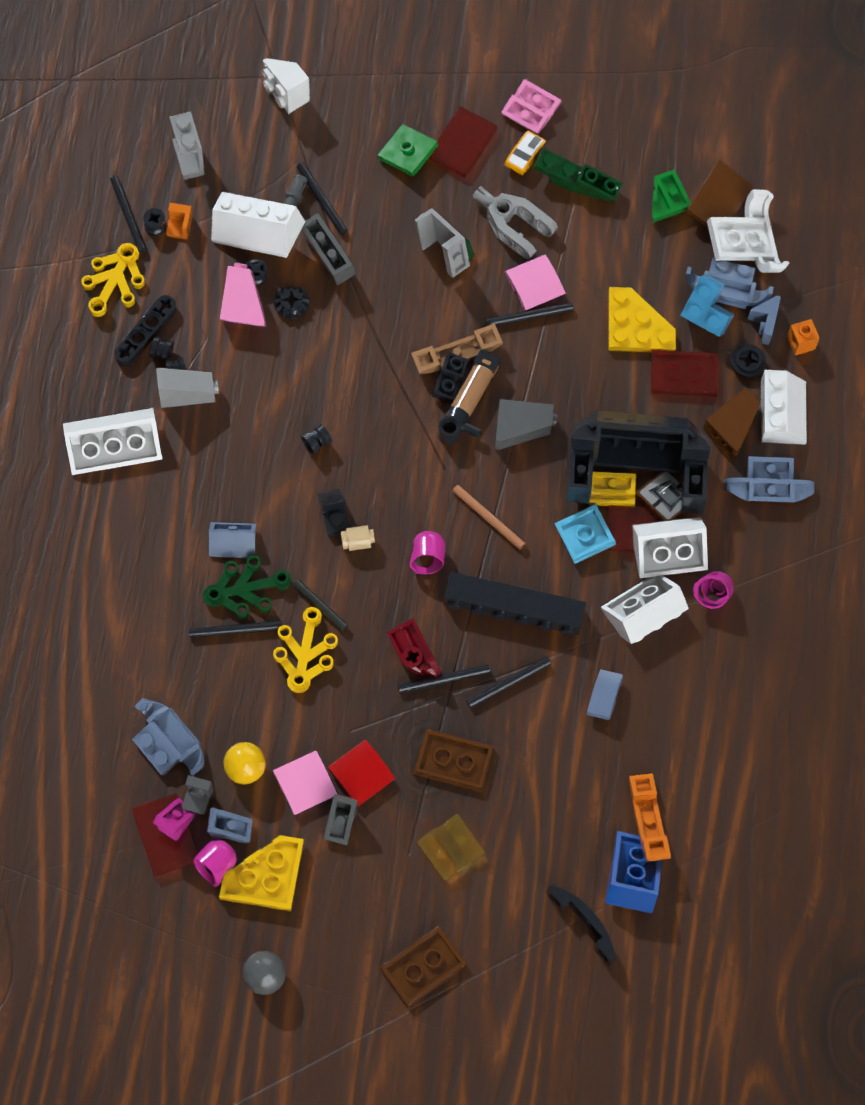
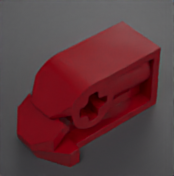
M413 618L386 632L408 671L437 677L442 672ZM414 655L417 659L416 663H413L411 659Z

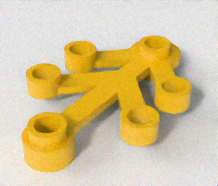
M124 243L118 248L117 253L102 258L96 257L92 260V269L98 272V274L84 276L81 280L82 287L89 291L94 289L95 284L107 281L100 296L92 298L89 302V311L93 316L101 317L107 312L106 303L117 284L122 294V304L125 307H131L135 304L134 294L130 292L123 274L126 266H128L132 275V286L135 289L144 287V277L140 274L136 264L139 251L133 244ZM126 253L132 254L129 257L124 256ZM96 263L102 264L100 267L94 266ZM117 263L114 269L102 272L106 265ZM137 279L142 280V282L138 284L134 281ZM86 281H92L90 285L84 284ZM130 297L132 300L127 302L125 298ZM101 307L102 310L95 311V308Z
M309 607L303 613L305 630L301 647L292 636V630L289 626L283 625L278 629L279 639L287 644L298 660L297 669L288 660L285 648L277 647L273 652V657L289 675L287 684L289 689L295 693H303L308 690L311 679L323 671L331 670L333 667V658L329 655H323L319 660V664L306 671L308 662L328 649H334L338 644L337 636L333 633H328L325 635L324 641L311 648L314 629L322 620L320 610L315 607ZM315 613L317 616L315 618H309L308 614ZM283 630L289 632L287 636H282L280 633ZM329 638L335 640L333 644H328L326 641ZM283 652L285 655L282 658H278L276 654ZM324 660H329L331 664L328 666H324L322 662ZM302 678L303 682L301 684L295 683V679Z

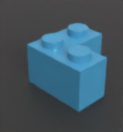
M708 274L702 275L680 316L718 337L723 335L734 316L733 313L715 304L725 284Z

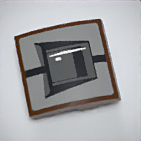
M670 472L659 473L635 494L662 522L675 520L680 515L683 516L686 513L681 512L682 483Z

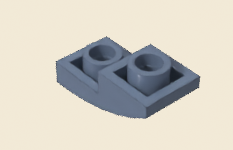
M600 669L589 702L587 715L610 720L623 680V674Z

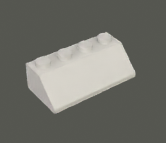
M221 192L212 210L211 240L213 243L287 258L305 220L296 206Z
M153 408L63 424L72 475L162 459Z

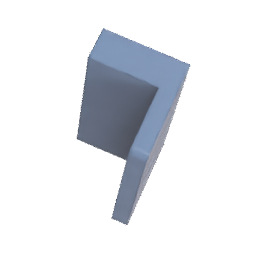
M211 522L209 528V556L248 558L255 555L257 524Z

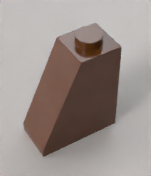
M744 388L705 420L703 429L733 460L737 458L761 404L759 398L755 393L749 392Z

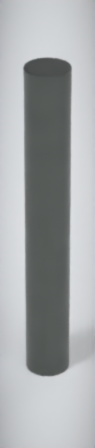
M299 579L294 582L293 587L318 608L342 632L348 628L349 625Z

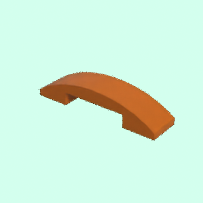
M653 773L629 776L636 825L647 862L671 859L667 835H664L656 799L657 791Z

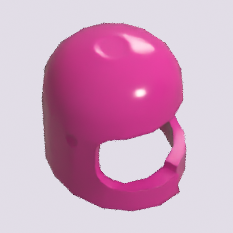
M424 531L416 535L412 544L413 553L410 558V568L413 572L423 575L438 572L444 566L446 549L444 538L433 531ZM422 555L434 557L433 564L430 567L418 566L414 560Z
M721 571L707 574L696 582L693 587L696 600L704 607L710 609L723 606L731 598L734 591V584L731 578ZM700 584H701V591H702L703 596H704L703 599H702V598L700 597V595H699V586H700ZM713 587L721 591L717 592L716 595H722V597L717 601L710 600L706 596L708 588H710L712 593L714 592Z
M216 839L210 841L193 858V861L201 876L213 887H217L222 882L226 871L235 866L237 856L228 843ZM206 867L212 872V874H210L206 870Z

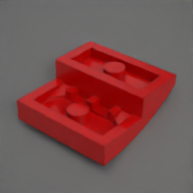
M363 740L327 767L348 796L358 800L357 806L396 779L366 740Z

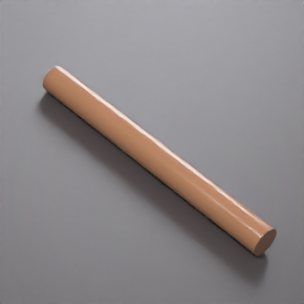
M460 485L454 487L452 491L519 550L525 546L526 543Z

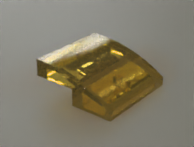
M458 814L439 828L435 827L417 841L444 880L454 876L486 854Z

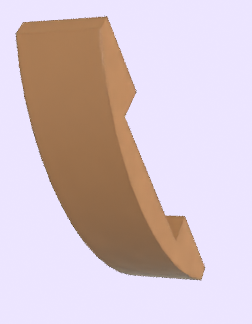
M492 324L475 330L474 335L435 349L430 346L411 353V356L419 374L432 373L441 370L447 352L469 359V362L477 357L481 349L491 352L503 345L496 325Z

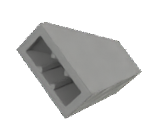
M156 368L161 408L215 402L214 394H219L218 381H213L212 372Z

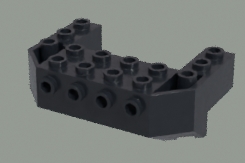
M596 410L573 426L566 502L589 504L594 465L682 473L681 512L703 514L707 501L708 459L711 451L710 440L688 418Z

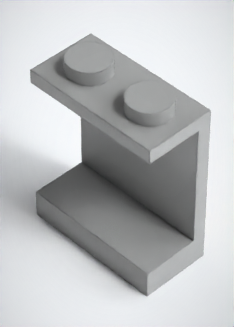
M191 112L170 116V122L175 135L172 142L183 180L205 175L202 147Z
M431 208L415 219L420 248L424 250L436 241L442 245L447 273L452 278L470 266L465 238L434 209Z

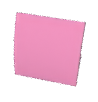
M524 79L515 95L510 97L501 114L539 134L559 107L561 99Z
M546 255L505 271L513 292L516 291L524 311L566 294Z
M313 751L273 770L294 815L337 794L317 751Z

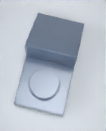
M775 296L750 310L748 320L761 323L758 334L762 335L760 342L762 344L769 345L781 299L780 296Z
M210 808L208 833L213 840L226 838L244 844L249 843L253 819L220 809Z

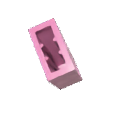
M234 263V267L228 266L220 319L222 321L266 327L267 322L252 270L247 269V265L241 263Z

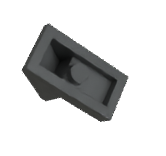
M188 775L185 784L187 792L182 809L205 814L214 796L212 782Z
M334 794L324 836L325 840L344 845L348 844L353 820L357 813L358 800Z

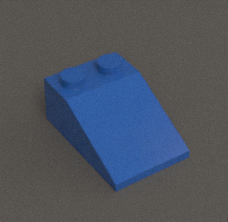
M617 831L605 903L652 913L659 893L662 860L647 862L638 835Z

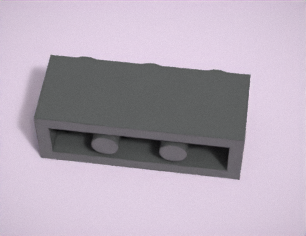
M317 213L306 220L301 229L302 233L337 286L354 276L356 273L353 264L320 215Z

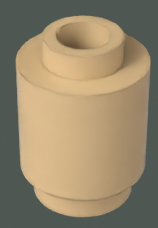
M368 525L346 528V531H341L343 550L371 548V543H375L373 529L369 530Z

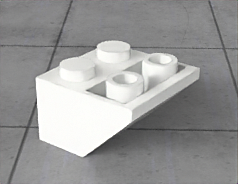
M268 58L263 60V86L268 93L272 92L280 108L284 107L289 114L310 101L309 78L297 63Z

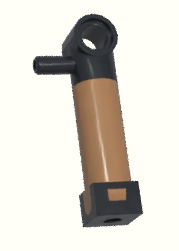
M483 349L479 351L474 360L473 368L445 417L439 422L438 439L444 445L456 444L460 439L462 430L477 438L481 436L482 430L467 423L488 384L494 379L500 369L501 358ZM447 428H451L454 430V432L447 433L444 430Z

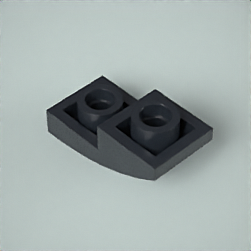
M447 352L432 397L450 404L453 403L469 359Z

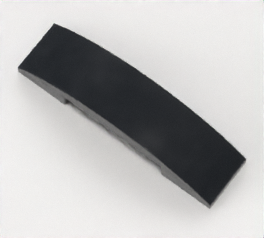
M550 885L546 892L548 897L561 912L570 906L599 940L595 943L594 950L610 967L614 963L615 953L609 934L600 919L578 897L560 887Z

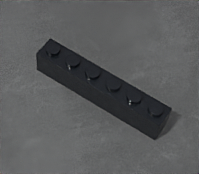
M450 571L443 605H447L452 610L465 609L474 615L487 614L497 620L504 621L509 619L519 625L528 626L531 624L538 626L541 630L551 631L553 629L561 631L564 635L574 636V634L579 635L586 602Z

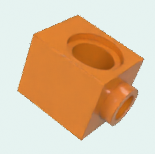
M812 319L792 324L787 335L795 356L815 350L820 339Z

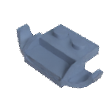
M712 258L710 270L704 272V274H708L725 284L716 301L718 303L746 309V306H757L768 301L773 294L774 287L771 286L764 291L755 290L756 283L752 282L755 272L753 267L728 261H716L715 258ZM687 267L686 280L694 290L700 276L693 273L692 267Z
M747 457V478L724 479V490L748 502L795 503L814 494L815 482L793 479L794 458Z
M142 698L135 707L148 718L146 721L149 724L132 739L161 775H165L180 761L185 763L190 770V774L195 776L204 765L201 742L172 708L162 703Z

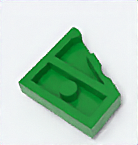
M675 170L654 176L652 222L654 223L685 212L691 202Z

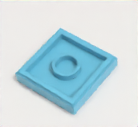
M596 504L555 523V527L574 564L616 545Z

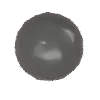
M259 951L251 955L244 964L243 979L246 986L252 992L260 995L272 994L279 990L285 981L286 968L284 962L275 953Z

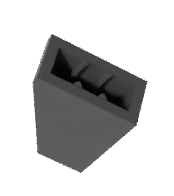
M500 399L495 449H504L550 435L552 426L556 427L557 413H553L554 405Z

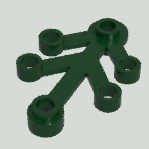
M252 555L248 557L247 566L235 585L225 588L230 578L238 573L237 563L235 561H228L224 565V573L218 582L204 589L203 601L210 607L222 605L236 613L238 618L243 619L249 615L248 605L245 603L237 604L228 598L238 596L258 607L260 612L268 613L272 609L271 600L267 597L260 598L251 592L275 587L280 591L287 590L291 585V576L287 571L279 570L273 577L248 582L253 573L261 566L260 558ZM255 560L258 562V564L256 566H251L250 562ZM229 566H234L235 570L228 571L227 568ZM285 576L286 580L281 582L278 580V577ZM212 592L218 593V596L216 598L210 597V594ZM263 602L269 604L267 608H262L260 605ZM240 608H245L246 612L241 614L238 612V610Z

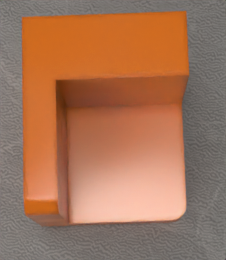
M170 203L166 235L188 239L193 218L192 206Z

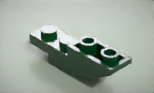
M542 148L533 167L534 170L551 177L550 182L575 193L604 201L615 202L623 182L585 163L581 167L545 148Z

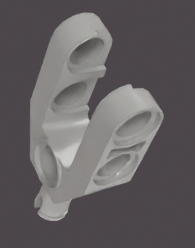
M482 186L473 195L474 199L487 207L486 217L496 237L525 259H530L537 250L529 241L523 238L522 233L518 234L507 225L514 215H518L546 237H550L558 229L557 224L552 218L526 198L504 193L494 197ZM498 210H505L506 213H501Z

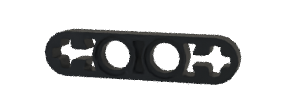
M169 295L159 297L116 347L114 355L119 365L127 367L133 364L176 312V302L173 297ZM168 303H169V304H170V309H169V308H165V309L163 310V309H162V304L168 305ZM151 318L159 321L155 327H149L146 322ZM141 334L145 337V340L142 343H135L132 340L133 337ZM121 353H129V357L121 358Z

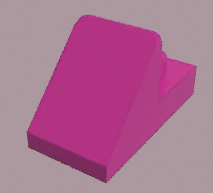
M177 798L161 811L153 822L161 832L174 840L180 838L196 815L195 812L182 809L183 800Z

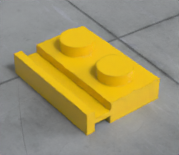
M593 472L589 505L635 507L636 474Z

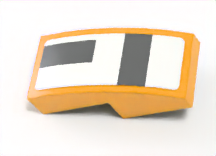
M527 131L516 144L504 165L523 175L533 164L537 154L544 148L546 140Z

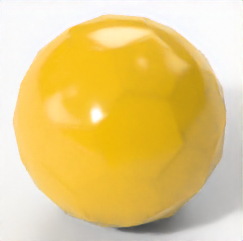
M241 742L231 746L223 760L224 771L228 778L235 783L243 785L257 781L263 775L266 767L265 756L262 750L255 744Z

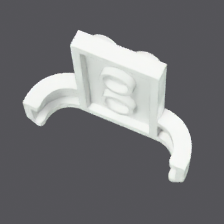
M752 190L746 200L745 217H710L707 224L716 261H755L757 268L763 273H780L788 266L789 261H784L783 263L779 261L768 216L769 204L773 199L772 193L768 190Z

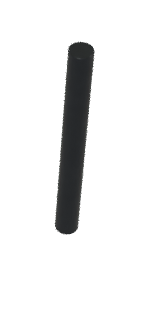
M304 162L299 163L296 167L300 174L308 180V186L341 235L345 234L348 229Z
M112 176L110 181L139 253H144L147 251V248L118 176Z
M571 302L485 319L486 326L492 324L500 326L573 311V304Z
M282 621L190 628L189 638L275 631L282 626Z
M545 657L466 700L469 708H473L551 665V661L548 657Z
M489 664L438 675L437 677L397 684L399 693L490 674L491 672Z

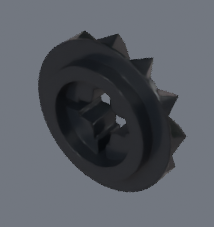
M292 285L287 288L282 287L275 295V310L279 315L288 319L303 316L309 308L307 292H304L301 287L297 288ZM291 295L295 300L293 308H291L289 302H285L289 301Z
M752 344L738 346L731 355V367L734 368L736 374H741L744 378L751 376L755 378L763 372L766 366L764 352ZM750 355L751 362L753 363L747 368L744 361Z

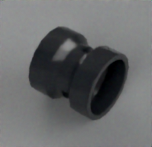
M318 424L312 432H306L301 436L303 444L313 455L320 451V447L323 445L327 446L333 441L329 432L322 424Z

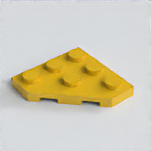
M609 287L608 351L675 353L676 329L632 288Z
M280 835L272 840L269 845L250 855L244 862L228 870L223 875L219 899L291 911L304 839Z

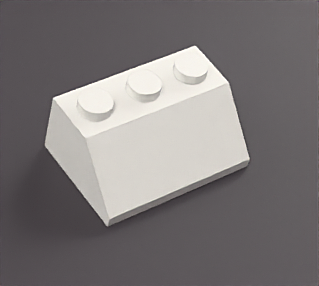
M764 370L761 379V442L805 445L807 443L806 381L788 371Z
M701 517L633 525V544L640 578L708 570L707 530Z
M664 576L649 577L601 606L602 611L619 635L631 644L641 641L644 636L660 629L663 624L679 617L684 611L689 609L680 586Z

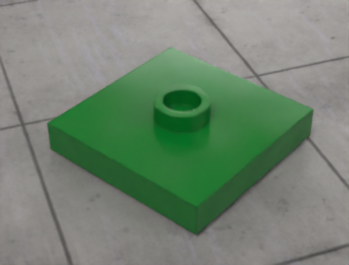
M402 124L380 151L378 158L414 177L438 147V142Z

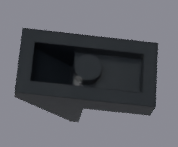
M340 489L317 494L328 537L341 534V531H346V528H350L345 509V500Z

